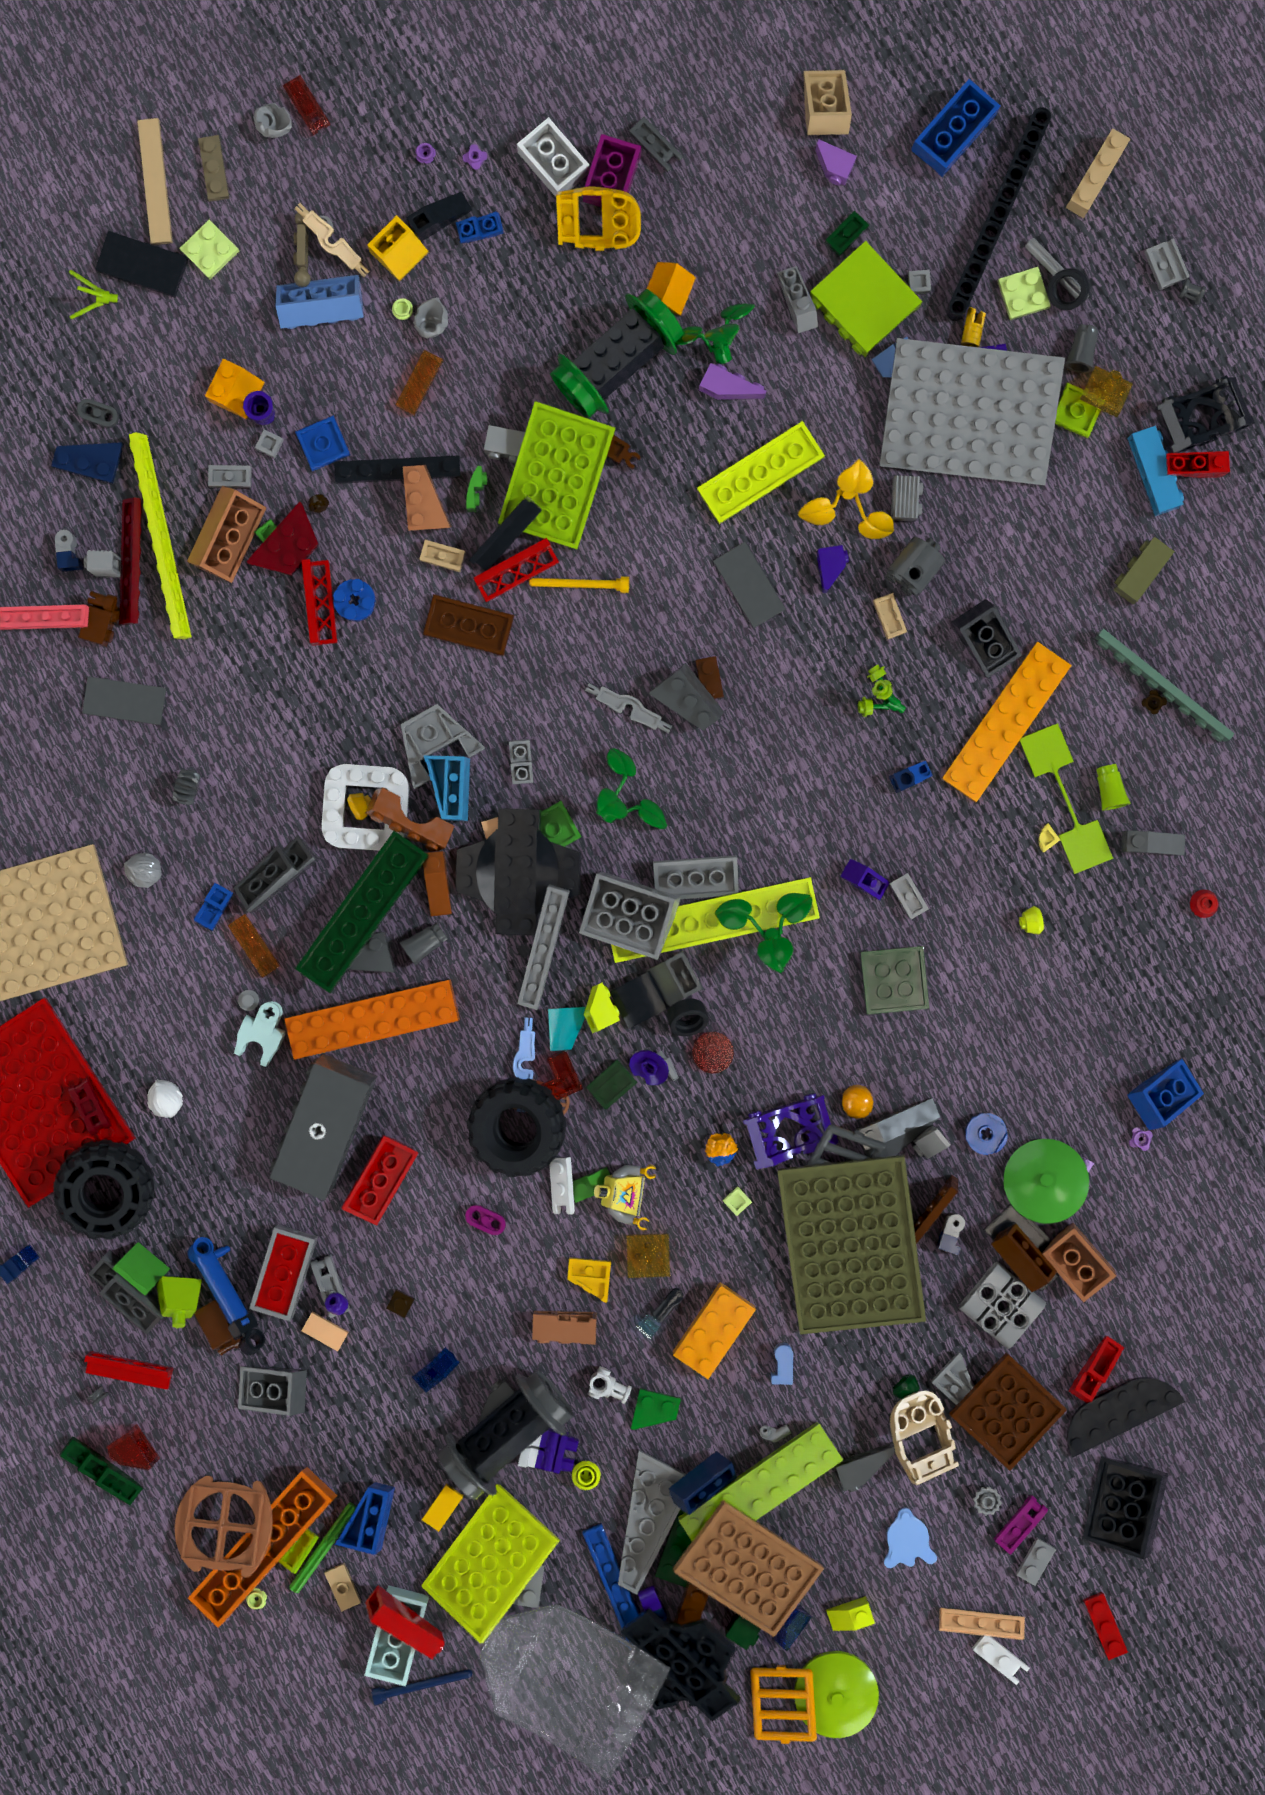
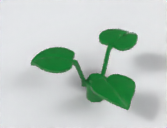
M741 303L725 308L720 314L721 318H726L725 325L711 329L705 334L701 333L702 328L698 326L683 328L684 335L675 345L689 344L698 338H702L708 346L709 352H713L716 363L725 364L731 361L732 356L729 346H731L733 338L739 331V325L729 324L732 319L737 320L749 314L755 307V304Z
M610 748L606 756L607 763L614 772L623 775V778L615 792L607 788L599 792L597 815H601L606 822L613 823L616 819L625 818L627 813L639 810L638 815L645 823L656 828L666 829L665 816L660 807L653 801L643 799L640 805L627 809L621 799L618 798L627 775L630 777L636 775V766L626 753Z
M789 893L782 896L776 906L777 912L782 915L779 928H769L766 932L749 915L752 911L751 904L742 899H733L723 903L715 911V916L722 926L730 930L740 929L746 925L747 919L750 920L761 934V937L765 939L757 948L760 960L772 970L782 973L793 954L791 941L781 937L784 919L786 918L789 923L793 924L802 921L812 907V897L801 893Z

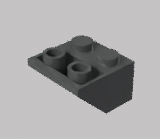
M683 951L646 970V972H650L667 1006L703 989Z

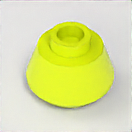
M1035 906L1024 911L1022 917H1019L1020 928L1025 929L1026 933L1039 935L1044 930L1042 913Z
M591 1461L579 1462L572 1471L573 1483L582 1490L593 1489L600 1481V1470Z

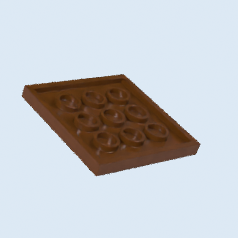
M1006 1352L955 1406L949 1415L1011 1471L1067 1409Z

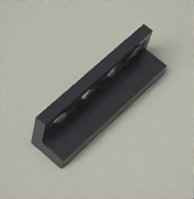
M527 495L472 555L469 561L473 565L476 562L485 571L488 570L543 509Z

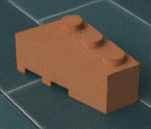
M426 465L403 466L408 531L451 528L452 526Z
M534 1311L532 1340H537V1343L556 1341L561 1344L580 1343L596 1345L597 1312Z

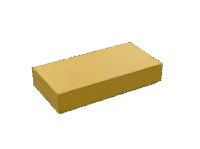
M446 1483L422 1520L439 1532L464 1495Z

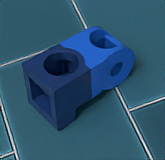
M923 761L890 775L889 779L897 794L933 775L927 762Z

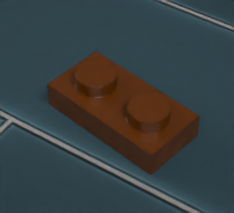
M716 656L695 660L700 682L714 699L724 698Z

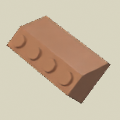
M221 486L187 562L232 583L267 507L235 489Z

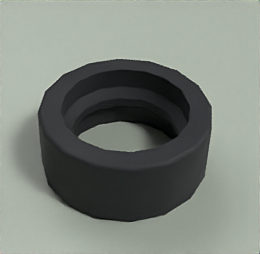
M1066 268L1059 271L1050 279L1048 284L1050 302L1061 310H1072L1079 307L1088 297L1089 281L1082 271L1075 268ZM1064 277L1075 278L1081 286L1079 297L1072 302L1061 300L1057 294L1058 282Z
M697 999L680 1000L674 1003L667 1012L670 1029L675 1035L679 1036L698 1034L707 1027L709 1022L705 1004ZM686 1015H697L690 1020L679 1021L680 1018Z

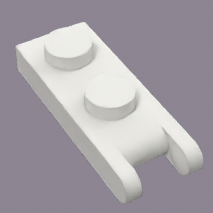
M555 1157L549 1164L553 1213L560 1214L561 1206H566L567 1214H574L571 1157Z
M981 1636L972 1647L973 1651L1016 1685L1020 1682L1014 1676L1020 1667L1025 1671L1030 1669L1028 1665L991 1636Z

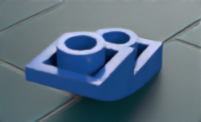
M497 211L479 218L473 216L456 222L462 244L504 233L500 215Z

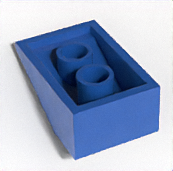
M1179 1059L1139 1084L1127 1096L1148 1130L1165 1127L1204 1093L1184 1060Z

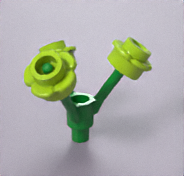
M878 664L868 670L870 675L867 678H870L872 683L876 681L875 686L872 688V694L877 699L884 700L883 704H873L872 698L866 699L864 696L862 701H858V712L862 713L863 717L872 715L873 709H891L899 713H903L906 709V706L901 704V701L893 695L891 682L882 678V676L887 674L884 670L885 666L880 668Z

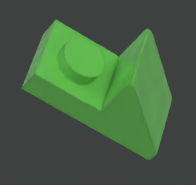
M607 1167L573 1180V1195L576 1203L594 1196L596 1185L604 1186L605 1177L610 1175Z

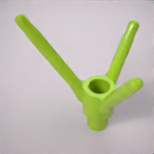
M73 270L69 271L75 278L92 288L88 289L78 286L77 290L96 296L95 303L70 315L71 319L102 306L103 303L118 302V294H110V291L97 287Z

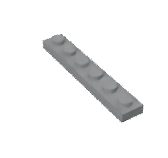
M549 885L547 888L517 1003L519 1005L535 1010L539 1009L569 890Z

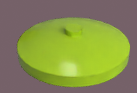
M829 1651L813 1657L803 1666L802 1669H811L813 1672L817 1734L829 1738H845L860 1732L869 1724L877 1710L879 1691L873 1672L863 1660L847 1652ZM797 1677L794 1690H805V1678ZM795 1699L797 1711H807L806 1699Z

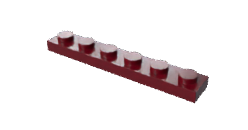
M136 497L122 500L120 625L138 624L142 506L141 498Z

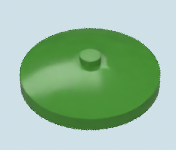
M1037 1139L1022 1145L1010 1157L1004 1171V1190L1012 1207L1026 1219L1042 1224L1058 1223L1074 1215L1083 1205L1089 1190V1175L1083 1159L1069 1145L1053 1139Z

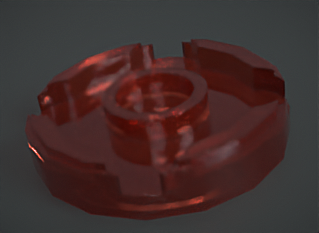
M706 1032L694 1043L692 1049L693 1060L697 1067L704 1072L711 1074L720 1073L732 1063L734 1056L733 1045L721 1033Z

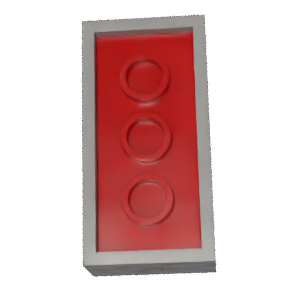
M279 1224L274 1227L249 1309L287 1321L294 1317L318 1236Z

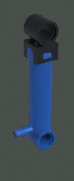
M200 1237L189 1247L188 1258L196 1264L230 1324L228 1329L234 1340L241 1338L239 1341L240 1351L245 1355H254L264 1346L265 1335L262 1331L256 1329L259 1326L252 1312H247L217 1259L229 1252L230 1247L225 1246L213 1251L214 1246L211 1240L206 1237ZM197 1247L202 1248L204 1254L199 1253ZM249 1339H253L256 1346L251 1345Z

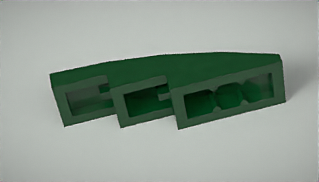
M73 1436L60 1452V1457L77 1466L79 1472L95 1481V1485L128 1505L133 1503L143 1489L139 1483L104 1456Z

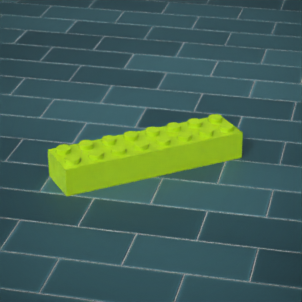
M816 1422L737 1476L735 1480L692 1514L684 1513L678 1517V1520L693 1541L724 1499L756 1521L836 1466L843 1459L821 1425Z

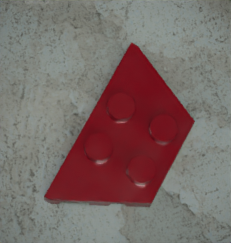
M300 501L246 561L249 565L292 576L302 565L301 560H306L319 546L304 506Z

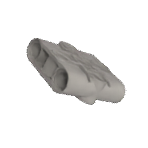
M995 1262L959 1305V1309L1006 1349H1010L1046 1306V1302L1035 1292H1031L1023 1282L999 1262ZM1019 1284L1021 1287L1020 1291L1017 1294H1012V1286ZM990 1287V1295L983 1297L981 1295L982 1289ZM1003 1300L1007 1301V1307L1004 1310H998V1303ZM1018 1314H1022V1322L1019 1324H1015V1316ZM987 1317L994 1318V1322L991 1326L984 1325V1321Z

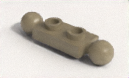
M297 212L295 215L297 232H294V245H297V252L293 253L294 265H297L298 271L294 275V282L299 287H306L311 281L310 274L308 273L309 233L306 224L303 223L304 218Z

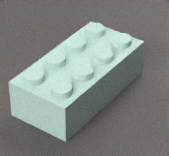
M388 1585L387 1592L424 1618L429 1599L428 1595ZM377 1626L364 1676L406 1686L415 1649Z

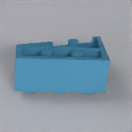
M423 755L430 773V780L434 787L441 819L447 821H468L470 758L465 756Z

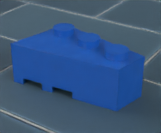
M377 1482L370 1485L335 1545L376 1555L382 1550L395 1487Z

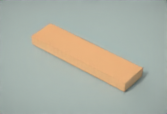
M940 1608L939 1631L1018 1640L1024 1639L1025 1617Z

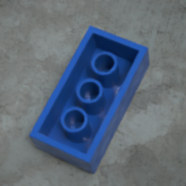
M968 79L914 141L911 151L943 177L996 117L1001 106L973 81Z

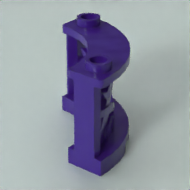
M816 1093L805 1095L804 1100L762 1113L761 1111H755L748 1114L749 1118L743 1120V1124H747L757 1158L754 1161L756 1170L772 1167L792 1159L793 1156L801 1153V1151H803V1154L814 1152L823 1136L816 1126L822 1123L825 1132L828 1125L831 1124L824 1102V1095L816 1096ZM817 1105L820 1119L811 1122L809 1120L815 1116V1112L807 1114L806 1109L809 1106ZM799 1108V1109H798V1114L789 1111V1110H793V1109ZM776 1115L772 1122L768 1119L769 1117ZM784 1117L804 1126L795 1134L794 1146L792 1147L784 1138L774 1136L778 1125ZM759 1122L765 1123L764 1129L759 1128ZM809 1130L810 1132L805 1133L808 1136V1140L802 1141L801 1135ZM761 1132L767 1133V1136L762 1138ZM833 1134L829 1143L835 1145L839 1143L837 1135ZM773 1141H780L782 1148L777 1150V1144H773Z

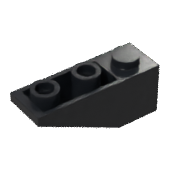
M458 192L426 205L406 218L409 227L422 242L471 212L472 208L463 193Z

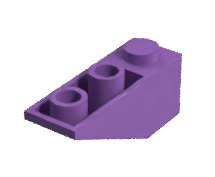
M710 363L699 385V391L717 400L764 399L767 392L761 384L756 382L752 384L746 381V378L741 374H732L727 371L726 367L718 363L716 365Z

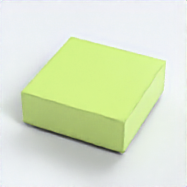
M738 1186L722 1200L736 1216L752 1203Z

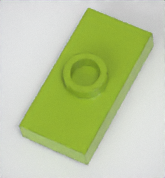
M307 1529L280 1559L279 1563L293 1574H296L319 1536L310 1529Z

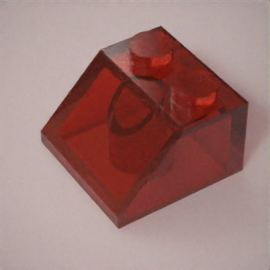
M135 1424L116 1437L107 1446L109 1457L122 1466L149 1470L160 1459L138 1424Z

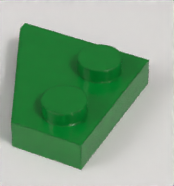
M640 1388L631 1429L635 1430L676 1420L681 1398Z

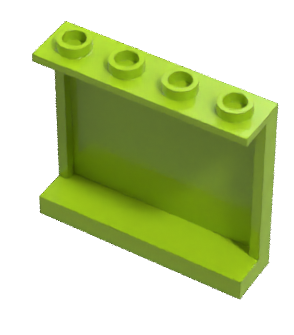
M867 241L861 244L810 291V297L817 310L820 308L824 313L825 320L831 325L834 324L839 329V335L844 340L848 339L853 344V350L858 355L862 354L864 357H867L868 353L912 312H916L922 304V300Z

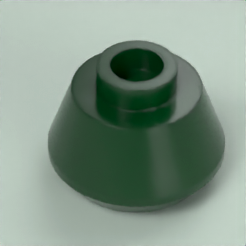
M912 1374L904 1376L893 1387V1395L902 1399L918 1392L920 1387L916 1376Z

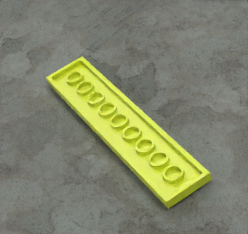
M811 877L678 906L675 919L661 953L759 932L748 919L746 925L737 930H730L721 925L715 916V911L720 905L733 899H742L751 904L752 911L749 915L754 918L763 931L779 927L782 915L777 912V902L782 896L789 893L807 894L812 897V907L808 915L800 922L819 919L820 916ZM786 918L784 919L783 926L793 924L789 923ZM611 944L615 963L645 957L644 955Z

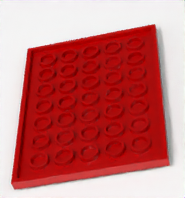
M46 998L41 999L0 1026V1165L28 1208L54 1192L53 1186L59 1168L75 1149L88 1142H98L102 1139L112 1140V1142L117 1143L123 1142L125 1144L136 1139ZM85 1078L91 1081L93 1089L112 1124L111 1127L103 1128L93 1136L89 1133L68 1091L69 1086L73 1084L78 1085ZM85 1090L80 1092L81 1099L87 1096ZM97 1115L92 1117L94 1123L100 1121Z

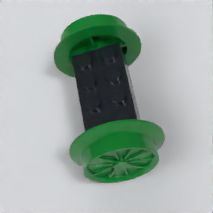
M645 289L637 297L629 293L626 294L625 300L630 311L574 361L571 362L562 354L557 355L559 366L550 373V376L565 398L585 418L589 419L597 411L607 415L609 410L604 400L661 349H664L671 355L677 353L675 343L684 335L682 327L668 307L648 289Z

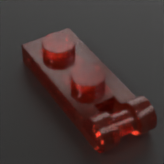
M301 75L283 85L284 90L313 136L318 133L319 129L327 128L331 125ZM318 116L319 120L313 123L311 120Z

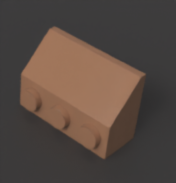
M1073 1222L1057 1234L1042 1252L1044 1257L1056 1269L1057 1273L1083 1302L1116 1277L1115 1269Z

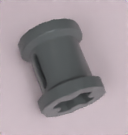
M1186 279L1180 290L1179 297L1182 298L1184 296L1195 301V304L1198 305L1203 298L1206 287L1197 286L1190 283L1189 279Z

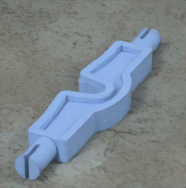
M524 1017V1030L520 1031L519 1049L514 1056L512 1066L516 1077L520 1079H533V1070L521 1067L523 1061H533L535 1059V1032L532 1031L533 1018ZM518 1108L516 1110L517 1112H525L524 1110Z

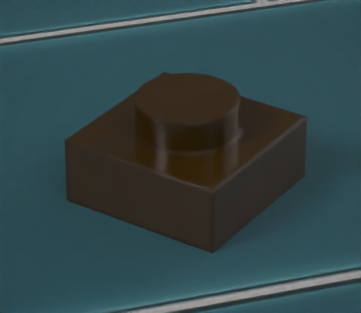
M396 1289L386 1309L405 1318L415 1298Z

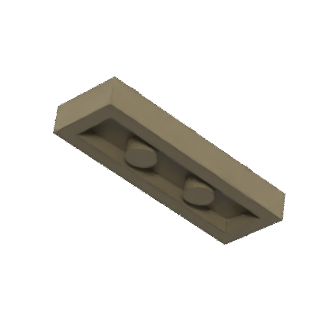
M219 135L198 138L209 202L230 199Z

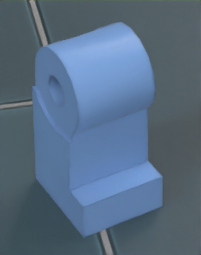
M784 1342L778 1343L774 1348L777 1369L776 1372H771V1384L793 1385V1351L789 1344Z

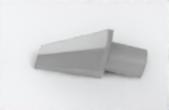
M662 1050L657 1052L668 1065V1076L673 1081L677 1080L679 1077L670 1057L666 1058Z

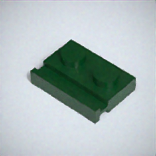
M617 1059L587 1085L586 1088L603 1108L607 1110L630 1090L637 1081Z

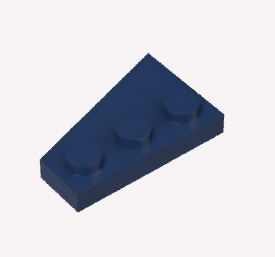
M124 443L57 446L51 466L59 470L113 484Z

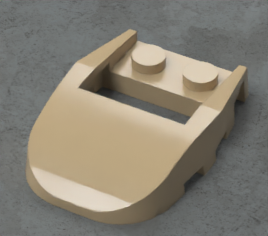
M918 1391L902 1398L894 1406L890 1415V1427L896 1455L911 1483L919 1485L959 1466L958 1462L954 1461L952 1450H955L956 1447L955 1441L951 1438L950 1429L952 1426L950 1420L946 1419L944 1415V1407L940 1399L929 1391ZM931 1426H935L942 1448L910 1462L906 1457L901 1440Z

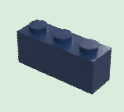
M716 1451L668 1489L673 1503L690 1515L735 1480L737 1475L732 1462Z

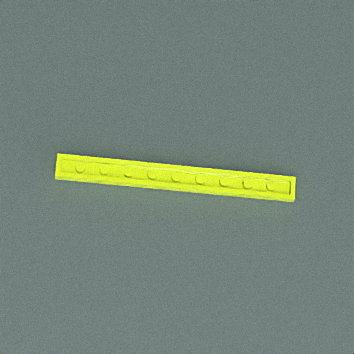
M135 432L129 434V445L133 452L134 468L139 479L138 486L144 501L143 509L148 519L147 527L152 537V549L156 555V567L162 582L161 590L165 596V608L171 623L170 630L174 638L188 639L192 636L147 435Z

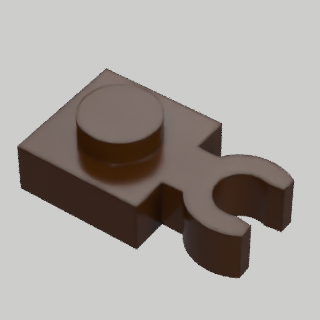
M613 435L607 454L609 459L617 464H620L623 460L626 466L634 470L635 466L630 463V459H641L638 453L628 452L631 448L629 444Z

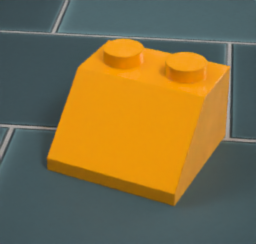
M222 359L205 397L209 402L247 420L248 416L244 412L243 402L251 392L261 391L265 382L244 368L226 359Z

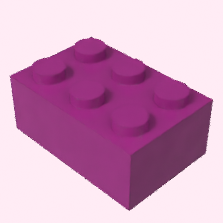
M601 134L585 187L610 188L629 193L641 157V146ZM583 195V202L602 208L601 196Z

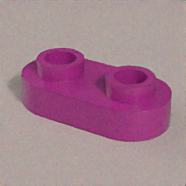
M472 1205L466 1211L465 1218L468 1224L491 1235L501 1234L506 1227V1221L502 1215L481 1205ZM473 1212H479L480 1218L475 1219L472 1215ZM493 1220H497L499 1222L498 1227L492 1226L491 1223Z

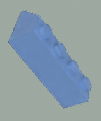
M359 275L310 281V284L306 287H299L295 283L277 285L276 310L280 328L293 329L297 326H315L319 323H336L341 320L355 321L363 318Z

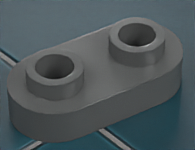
M83 399L77 406L78 415L85 421L105 428H113L119 422L118 412L109 405L92 399ZM88 408L93 409L91 414H86ZM107 415H112L110 421H106Z

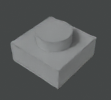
M930 270L908 272L909 288L915 294L931 292Z
M264 429L255 449L275 459L284 439Z

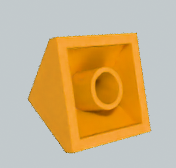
M657 262L647 289L653 292L673 314L681 316L696 277L678 263Z

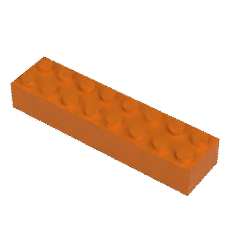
M450 979L285 1018L284 1020L295 1060L460 1020Z
M308 1467L303 1469L271 1504L273 1522L270 1543L264 1558L252 1575L248 1578L242 1577V1569H213L188 1599L219 1628L333 1502L337 1495ZM246 1532L224 1559H232L242 1554L251 1544L252 1534Z

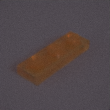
M426 350L423 351L395 404L396 407L415 416L443 363V359Z
M247 914L242 915L227 925L262 978L280 967V964Z

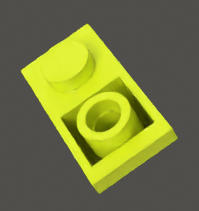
M603 983L592 987L584 1011V1016L592 1033L620 1021L618 1017L619 1011L612 1004L609 998L611 996L609 989Z

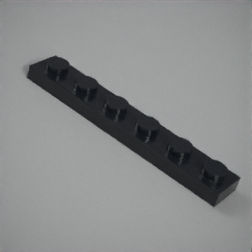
M460 456L335 461V483L403 481V466L426 465L431 479L461 478Z

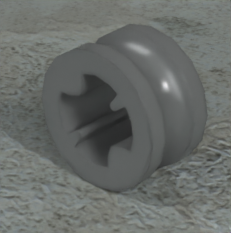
M103 1386L87 1398L93 1401V1406L109 1394L103 1391Z

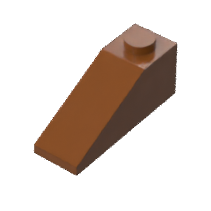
M445 852L427 853L429 856L423 863L431 917L452 914Z

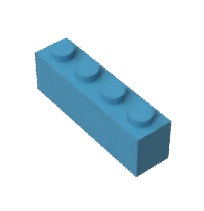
M1156 426L1132 433L1128 437V441L1154 515L1158 516L1180 508L1183 505L1184 496L1182 491L1178 490L1176 484L1177 476L1167 475L1166 454L1168 451L1163 448L1161 432L1157 431Z

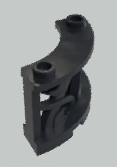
M1227 375L1217 379L1216 384L1194 393L1176 398L1169 396L1162 400L1161 405L1156 407L1158 411H1162L1174 441V445L1171 446L1174 453L1191 450L1197 445H1206L1218 440V435L1224 436L1227 433L1231 435L1255 423L1244 402L1236 377L1228 378ZM1230 387L1235 400L1225 405L1223 403L1228 399L1229 393L1225 397H1221L1219 392L1224 388ZM1211 394V399L1204 397ZM1235 403H1237L1242 417L1231 408ZM1197 404L1218 411L1210 420V431L1208 432L1201 424L1189 421L1192 411ZM1174 408L1178 409L1179 414L1175 413ZM1223 414L1224 416L1219 420H1223L1224 424L1218 425L1216 420ZM1194 428H1196L1198 431L1197 435L1193 434L1192 432Z

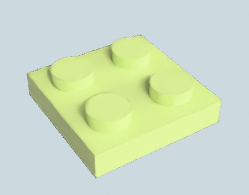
M210 220L180 247V250L209 279H212L239 252V249Z
M1038 267L1000 278L997 281L1010 320L1048 309L1051 306Z

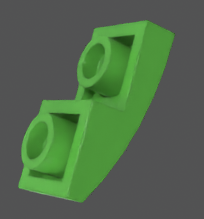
M477 466L469 483L466 500L468 512H476V506H480L479 493H475V491H484L483 485H487V472H483L482 466Z

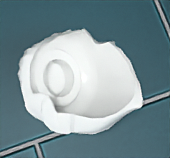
M156 1080L148 1091L147 1104L155 1116L172 1118L182 1107L183 1096L179 1087L174 1083L166 1080Z

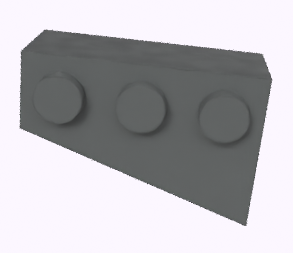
M387 933L373 934L348 969L396 972Z

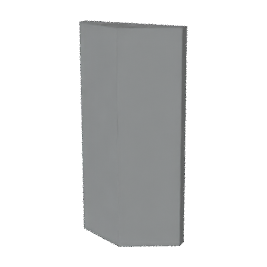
M737 855L653 861L655 889L681 897V899L719 897L739 893Z

